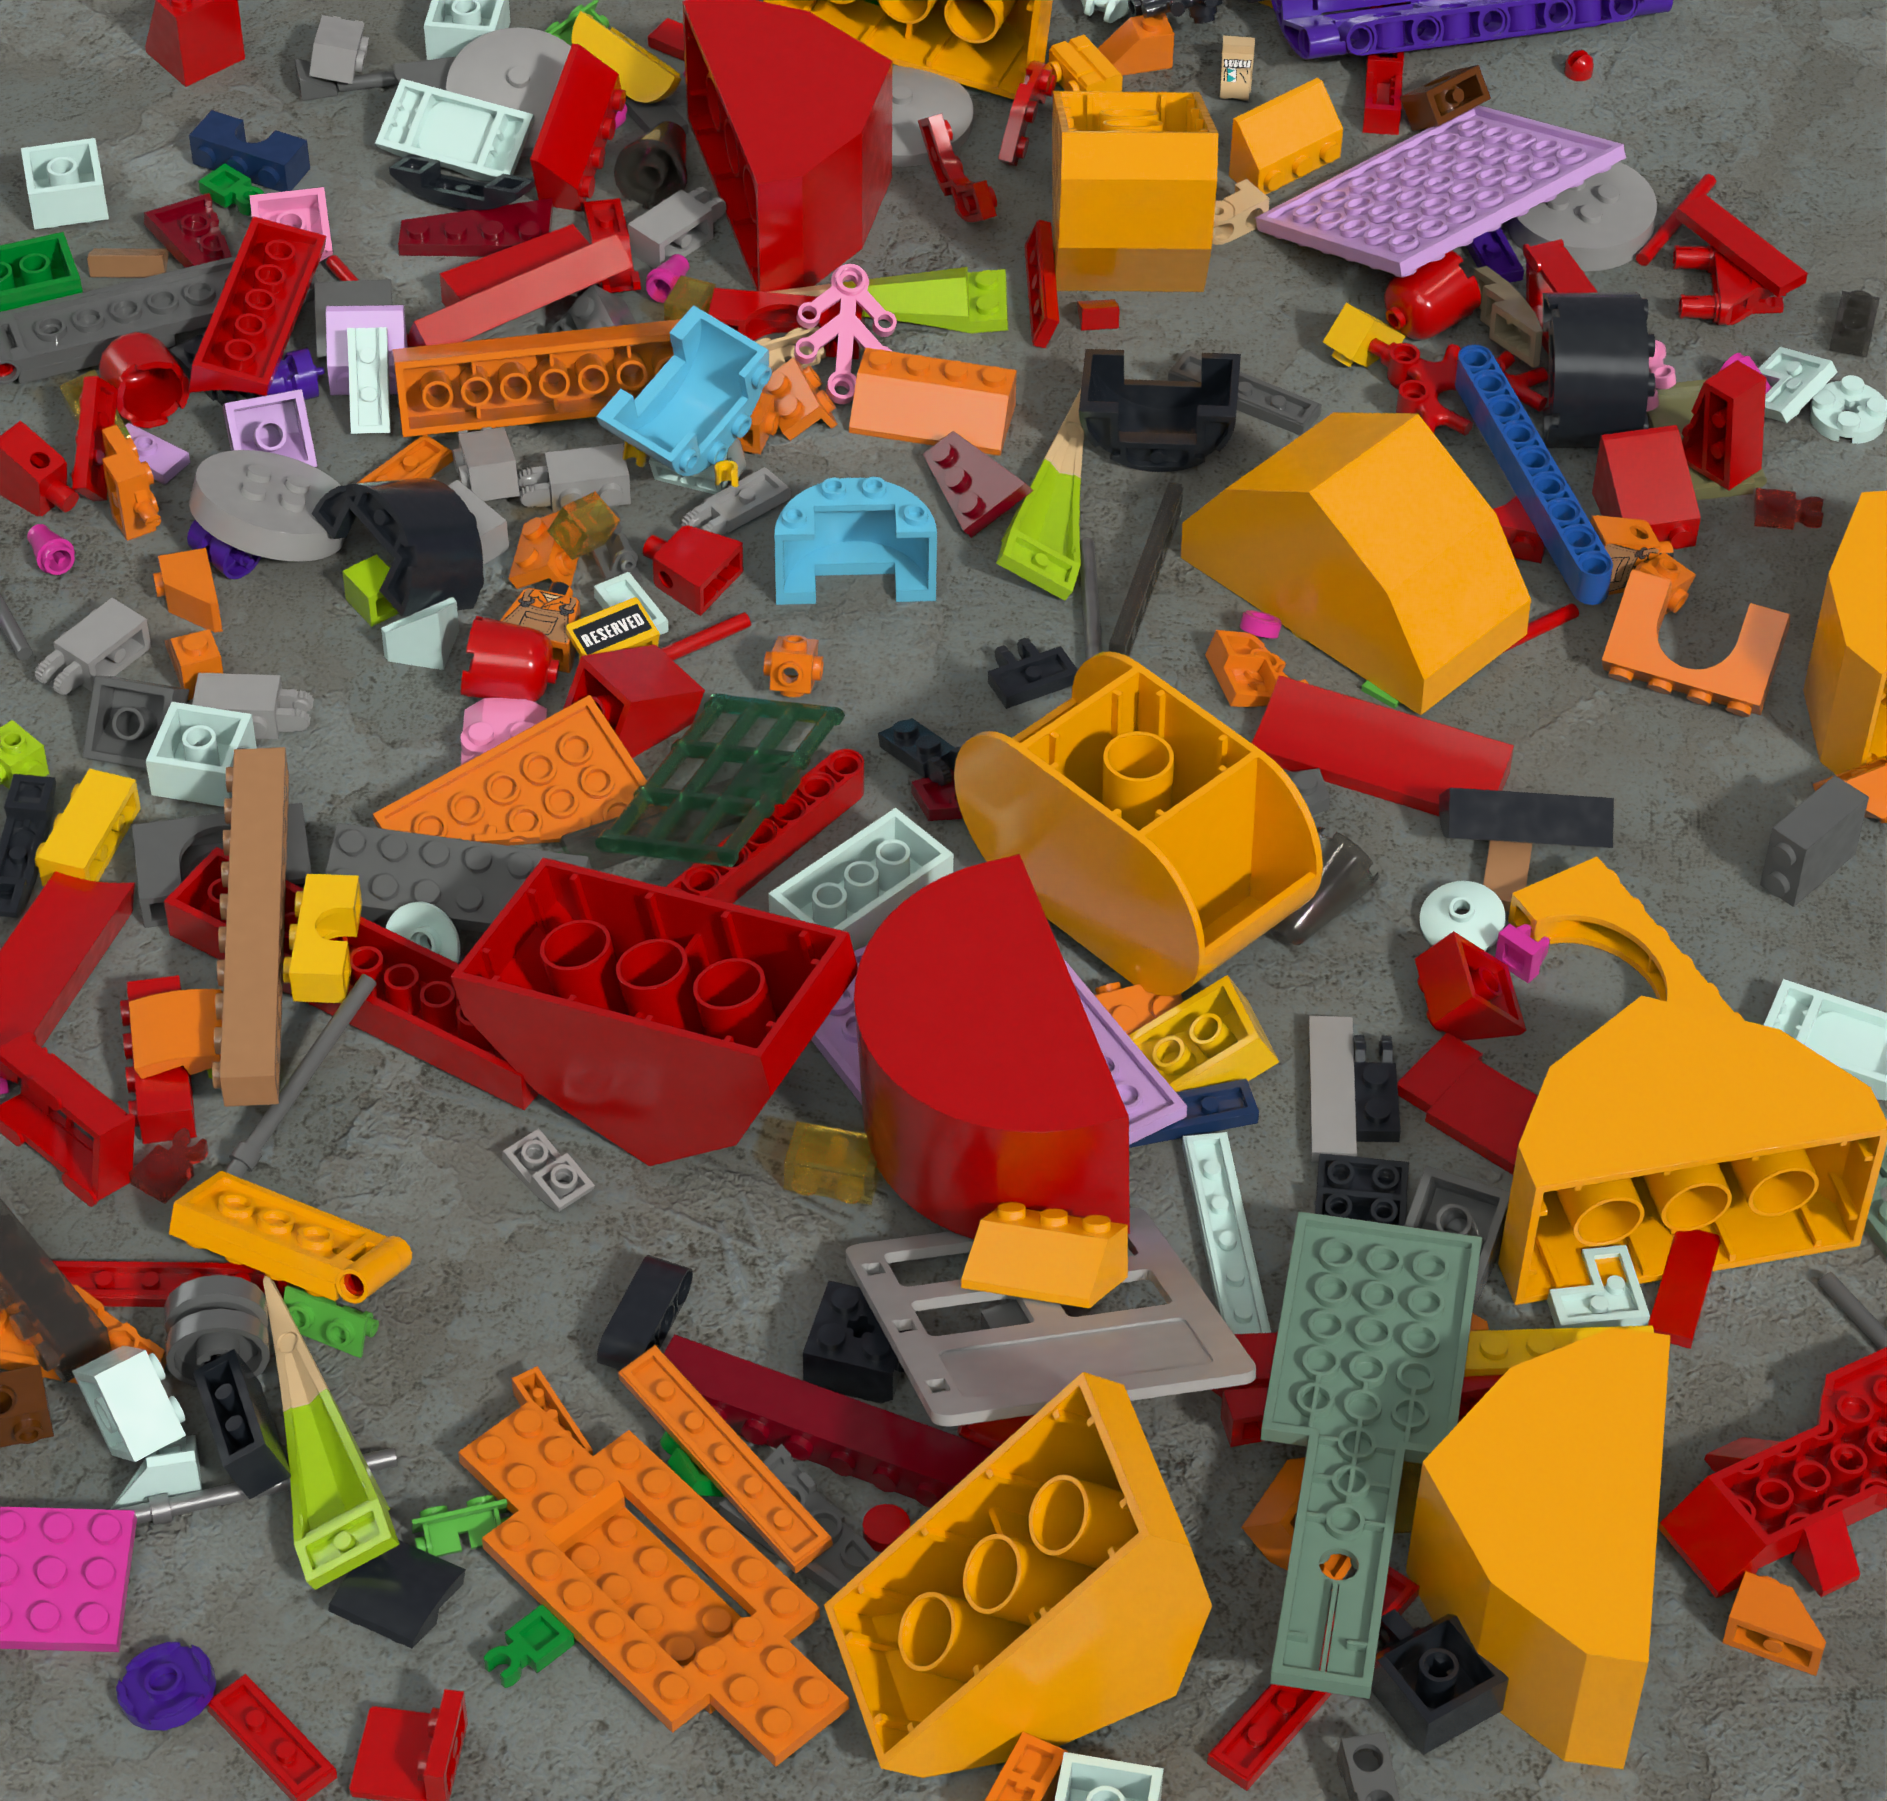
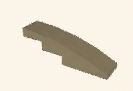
M1488 266L1474 269V276L1481 292V305L1478 307L1481 309L1480 321L1490 327L1489 338L1531 367L1539 366L1543 330L1535 312L1525 298L1508 281Z

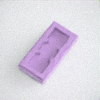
M130 423L120 430L125 438H132L137 448L140 462L146 461L148 463L154 480L164 485L190 463L188 452Z

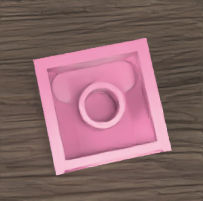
M324 187L249 195L252 217L255 216L326 235L325 249L319 262L333 255Z
M483 698L464 711L463 731L461 733V765L547 718V708L526 699Z

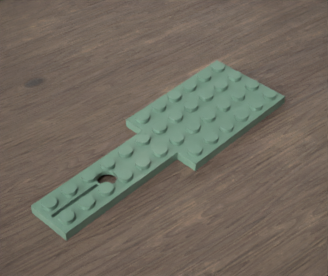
M1298 1211L1261 1429V1440L1307 1447L1270 1684L1370 1699L1403 1462L1422 1464L1426 1457L1458 1424L1482 1237ZM1332 1554H1342L1350 1557L1351 1564L1357 1569V1572L1349 1579L1334 1580L1327 1577L1321 1571L1319 1565L1327 1562ZM1337 1590H1339V1592H1338V1599H1337V1605H1336L1334 1625H1333L1332 1639H1331V1645H1330V1652H1329V1658H1328L1327 1672H1325V1670H1326V1663H1327V1657H1328L1330 1637H1331V1630H1332V1624H1333L1334 1610H1335V1604H1336Z

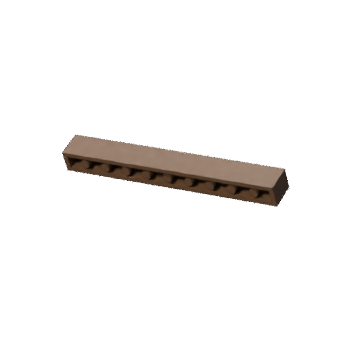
M286 748L234 749L233 767H226L227 793L232 792V798H225L224 800L226 824H231V829L223 830V850L225 856L229 855V861L222 862L221 864L223 888L228 887V894H220L221 920H227L226 926L219 927L218 930L220 953H225V960H217L218 986H224L223 993H216L215 997L217 1020H222V1027L214 1028L215 1054H221V1060L212 1064L214 1089H222L224 1107L279 1104L289 806V769Z

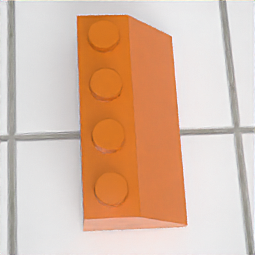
M865 348L857 372L849 433L934 446L954 431L983 453L1001 456L1016 405L1017 370Z

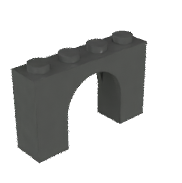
M295 803L288 806L286 880L304 889L306 874H312L303 805L302 803ZM224 813L132 825L139 900L145 928L168 925L164 900L216 846L223 849V830L231 829V824H226Z

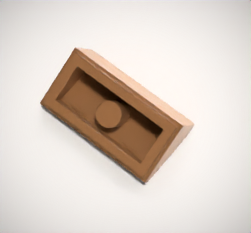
M94 248L87 257L90 277L145 278L166 273L169 251L167 249Z

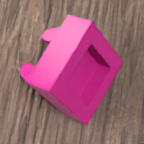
M1508 924L1498 934L1495 958L1508 965L1511 973L1530 983L1539 975L1540 965L1548 954L1550 939L1544 936L1537 942L1530 937L1532 927L1528 924L1517 928Z

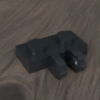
M1029 638L1020 639L1017 647L1022 660L1019 661L1015 659L1011 651L1004 645L997 647L994 651L995 660L999 667L988 671V684L1006 709L1073 686L1078 669L1061 646L1039 653Z

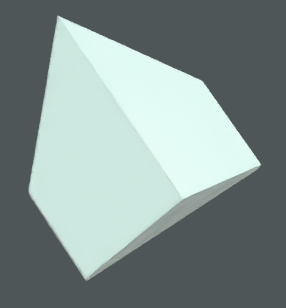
M451 597L382 627L384 657L387 661L444 670L459 632L456 600Z
M196 1435L184 1436L146 1456L110 1510L149 1502L148 1497L167 1493L169 1498L202 1490Z

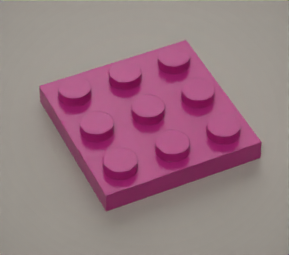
M0 1507V1649L119 1652L137 1524L135 1510Z

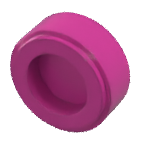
M1247 610L1243 612L1239 627L1248 633L1260 637L1278 638L1282 622L1273 615Z

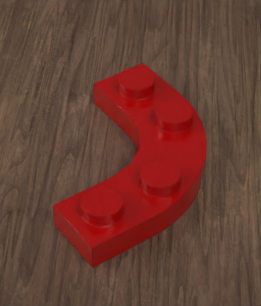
M1033 60L1026 68L1024 84L1020 83L998 156L1002 163L1017 166L1019 158L1024 159L1029 145V138L1025 137L1028 122L1034 123L1038 103L1045 104L1046 97H1052L1056 86L1057 76L1052 75L1054 69L1047 63Z
M942 113L918 120L938 184L944 196H953L956 205L955 211L958 216L967 222H977L997 216L995 211L997 207L996 194L993 188L988 186L987 180L973 182L964 175L961 160L954 154L950 142L953 140L951 126L947 120H944Z

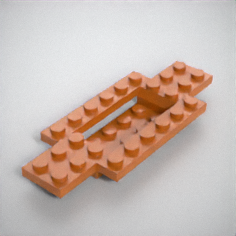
M531 1399L458 1452L459 1463L498 1500L507 1499L506 1508L513 1514L482 1537L483 1549L540 1605L543 1604L574 1634V1638L672 1733L701 1710L705 1709L709 1714L717 1710L761 1754L777 1767L850 1709L849 1697L790 1643L792 1639L820 1618V1607L630 1430L592 1456ZM625 1497L751 1616L742 1618L625 1507Z

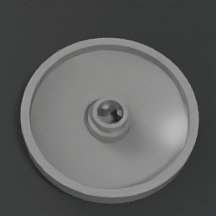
M517 27L489 32L474 39L456 56L448 72L446 91L533 114L535 121L520 157L531 156L571 46L562 39L537 29Z
M892 65V166L907 167L930 163L918 124L920 119L942 113L944 120L949 122L952 129L953 140L950 142L954 152L967 141L973 128V103L970 95L961 84L932 72Z

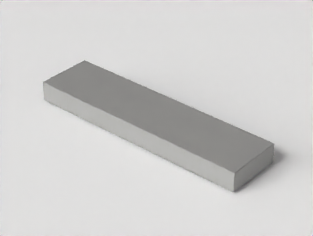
M1309 1015L1311 1162H1319L1320 1153L1357 1157L1353 1017Z

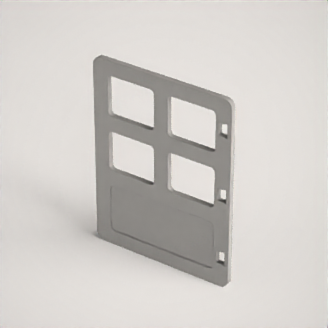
M1130 1208L1128 1248L1134 1256L1128 1257V1278L1121 1283L1149 1280L1153 1282L1167 1304L1079 1317L1068 1316L1058 1303L961 1288V1280L910 1287L900 1285L889 1263L968 1253L971 1251L974 1239L952 1231L859 1243L846 1249V1263L931 1421L940 1426H959L1035 1415L1082 1372L1123 1384L1130 1401L1245 1385L1256 1379V1365L1148 1213L1143 1209ZM1001 1299H1016L1030 1323L931 1336L927 1334L916 1311ZM910 1329H912V1331H905V1332H902V1333L899 1332V1331H903V1330H910ZM943 1389L946 1390V1391H941V1392H937V1393H932V1391H936V1390H943Z

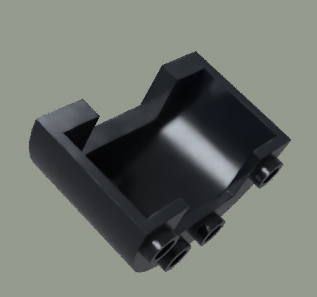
M1637 292L1543 293V332H1549V407L1543 409V442L1547 448H1599L1601 435L1649 429L1648 416L1646 415L1648 397H1653L1655 394V374L1649 373V357H1654L1655 335L1648 334L1647 298H1641Z
M1085 349L1079 404V419L1082 429L1095 448L1100 445L1111 453L1110 459L1133 469L1148 472H1174L1198 466L1204 463L1205 457L1215 450L1220 452L1233 434L1236 424L1241 354L1202 353L1201 382L1125 379L1124 350Z
M430 478L353 483L330 490L315 506L311 514L333 539L346 538L357 516L392 555L394 561L379 591L401 616H410L451 597L457 602V610L474 609L480 590L484 585L483 553L477 521L461 497L446 484Z

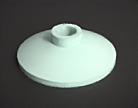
M1455 881L1438 887L1426 898L1420 911V928L1424 938L1431 946L1454 931L1484 951H1487L1498 941V934L1505 928L1506 922L1505 909L1499 897L1488 887L1471 881ZM1459 909L1469 910L1468 913L1463 915L1457 914L1455 911Z
M412 902L398 908L389 918L386 929L456 963L459 962L460 941L457 930L447 914L437 906L427 902ZM428 937H429V939H430V941H431L432 947L428 944V941H427V938H428Z

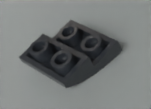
M1320 1153L1315 1214L1404 1226L1407 1211L1409 1162Z
M398 1540L400 1545L353 1569L347 1574L330 1601L328 1611L349 1620L353 1624L365 1627L412 1649L437 1624L439 1608L463 1585L466 1569Z

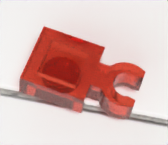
M1756 488L1754 526L1794 530L1795 522H1799L1808 528H1821L1824 513L1821 512L1823 499L1811 496L1798 500L1796 499L1795 491Z
M187 1128L179 1130L174 1135L173 1146L169 1150L158 1144L129 1172L131 1185L166 1204L194 1176L193 1164L203 1161L208 1155L209 1150L207 1140L204 1138L199 1140L196 1145L187 1147L191 1142L190 1133Z

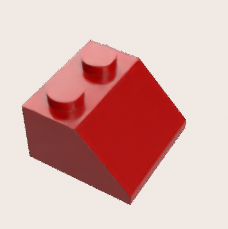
M1454 931L1414 959L1419 974L1417 982L1419 988L1424 993L1428 1007L1426 1015L1430 1024L1437 1031L1448 1032L1461 1041L1517 1036L1527 1031L1508 965Z

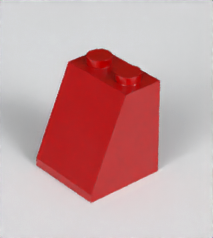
M156 0L145 45L146 53L185 87L244 60L245 51L238 0Z
M1677 425L1601 435L1592 495L1601 515L1645 520L1650 524L1658 541H1669L1673 549L1696 546L1701 516Z
M648 645L581 656L563 709L590 695L630 756L634 758L693 724L705 689L656 645Z

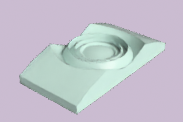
M401 78L375 144L377 147L402 158L411 154L440 160L441 167L452 169L475 180L491 182L503 173L514 174L535 121V116L531 113Z
M1783 979L1764 1026L1782 1030L1870 1086L1877 1100L1887 1101V1013Z

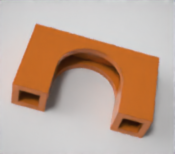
M1632 569L1602 657L1603 669L1609 671L1608 676L1626 683H1631L1632 679L1647 682L1649 689L1663 694H1671L1672 690L1685 693L1688 700L1700 705L1709 706L1711 701L1727 706L1726 710L1738 716L1750 717L1751 713L1761 715L1790 627V614L1750 603L1738 641L1731 654L1719 664L1709 668H1685L1671 661L1664 654L1658 642L1659 631L1673 591L1671 580Z

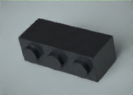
M233 1349L193 1372L222 1465L245 1495L252 1499L291 1477L261 1383L236 1350Z

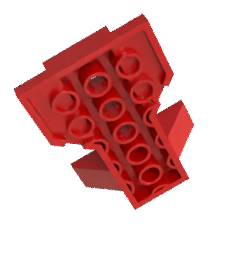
M1887 1347L1826 1374L1821 1389L1817 1424L1815 1427L1783 1442L1742 1437L1705 1455V1462L1715 1473L1707 1476L1660 1522L1658 1529L1716 1598L1739 1588L1745 1571L1756 1575L1759 1568L1793 1552L1795 1554L1791 1563L1820 1597L1826 1596L1859 1579L1860 1571L1847 1526L1887 1508Z

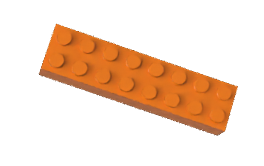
M681 319L392 349L403 437L477 430L484 427L496 428L596 417L620 388L633 395L635 400L674 355L669 332Z

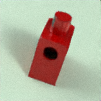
M22 421L17 422L0 435V495L37 517L45 515L55 506L64 512L74 508L78 502L79 493L67 485V462L58 452Z
M689 525L682 526L668 541L656 535H651L643 547V556L653 561V581L655 586L700 616L744 572L743 542Z

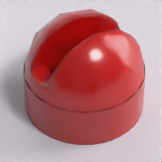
M1584 50L1573 51L1568 55L1565 62V76L1573 81H1586L1590 79L1594 68L1593 58Z

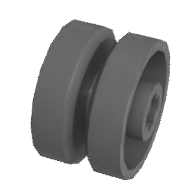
M203 1276L182 1283L169 1294L164 1305L167 1333L165 1339L166 1361L168 1370L179 1381L193 1387H198L193 1372L233 1349L236 1350L256 1377L265 1370L270 1360L267 1331L268 1309L266 1295L256 1284L234 1276Z

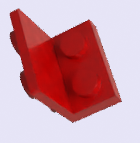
M444 1689L440 1708L433 1707L431 1713L372 1706L368 1712L349 1787L350 1795L356 1798L380 1801H449L468 1725L464 1691Z

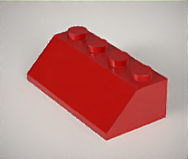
M572 43L530 162L539 200L552 198L553 207L582 212L583 202H586L587 198L591 199L595 189L594 176L597 169H602L604 165L605 145L607 140H612L616 129L615 117L618 111L622 112L624 109L626 91L621 89L619 74L579 44Z

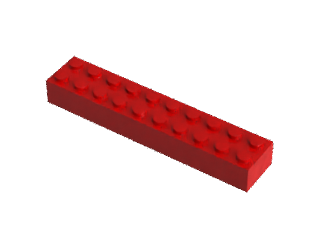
M216 846L164 900L170 936L219 960H225V953H220L218 930L219 927L226 926L227 920H221L220 894H228V887L223 888L221 864L222 862L229 861V855L225 856L224 850ZM287 880L284 958L292 957L293 950L289 948V930L291 924H298L299 917L295 915L296 892L304 890ZM361 916L357 937H336L330 939L333 941H348L351 975L347 995L362 974L368 975L377 983L349 1023L350 1025L524 1111L539 1093L523 1079V1075L519 1074L463 1015L450 977L459 966L458 963ZM283 981V991L292 995L291 984L284 983ZM306 1002L332 1016L342 1004Z

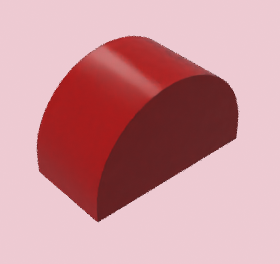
M1020 854L963 868L926 885L903 901L877 928L866 946L855 979L854 1003L864 1132L869 1151L877 1168L891 1188L914 1210L935 1224L971 1239H975L981 1219L998 1208L1000 1204L1008 1202L1021 1203L1026 1206V1209L1035 1211L1062 1209L1068 1212V1216L1081 1218L1091 1215L1107 1216L1111 1219V1222L1127 1224L1128 1234H1130L1129 1115Z

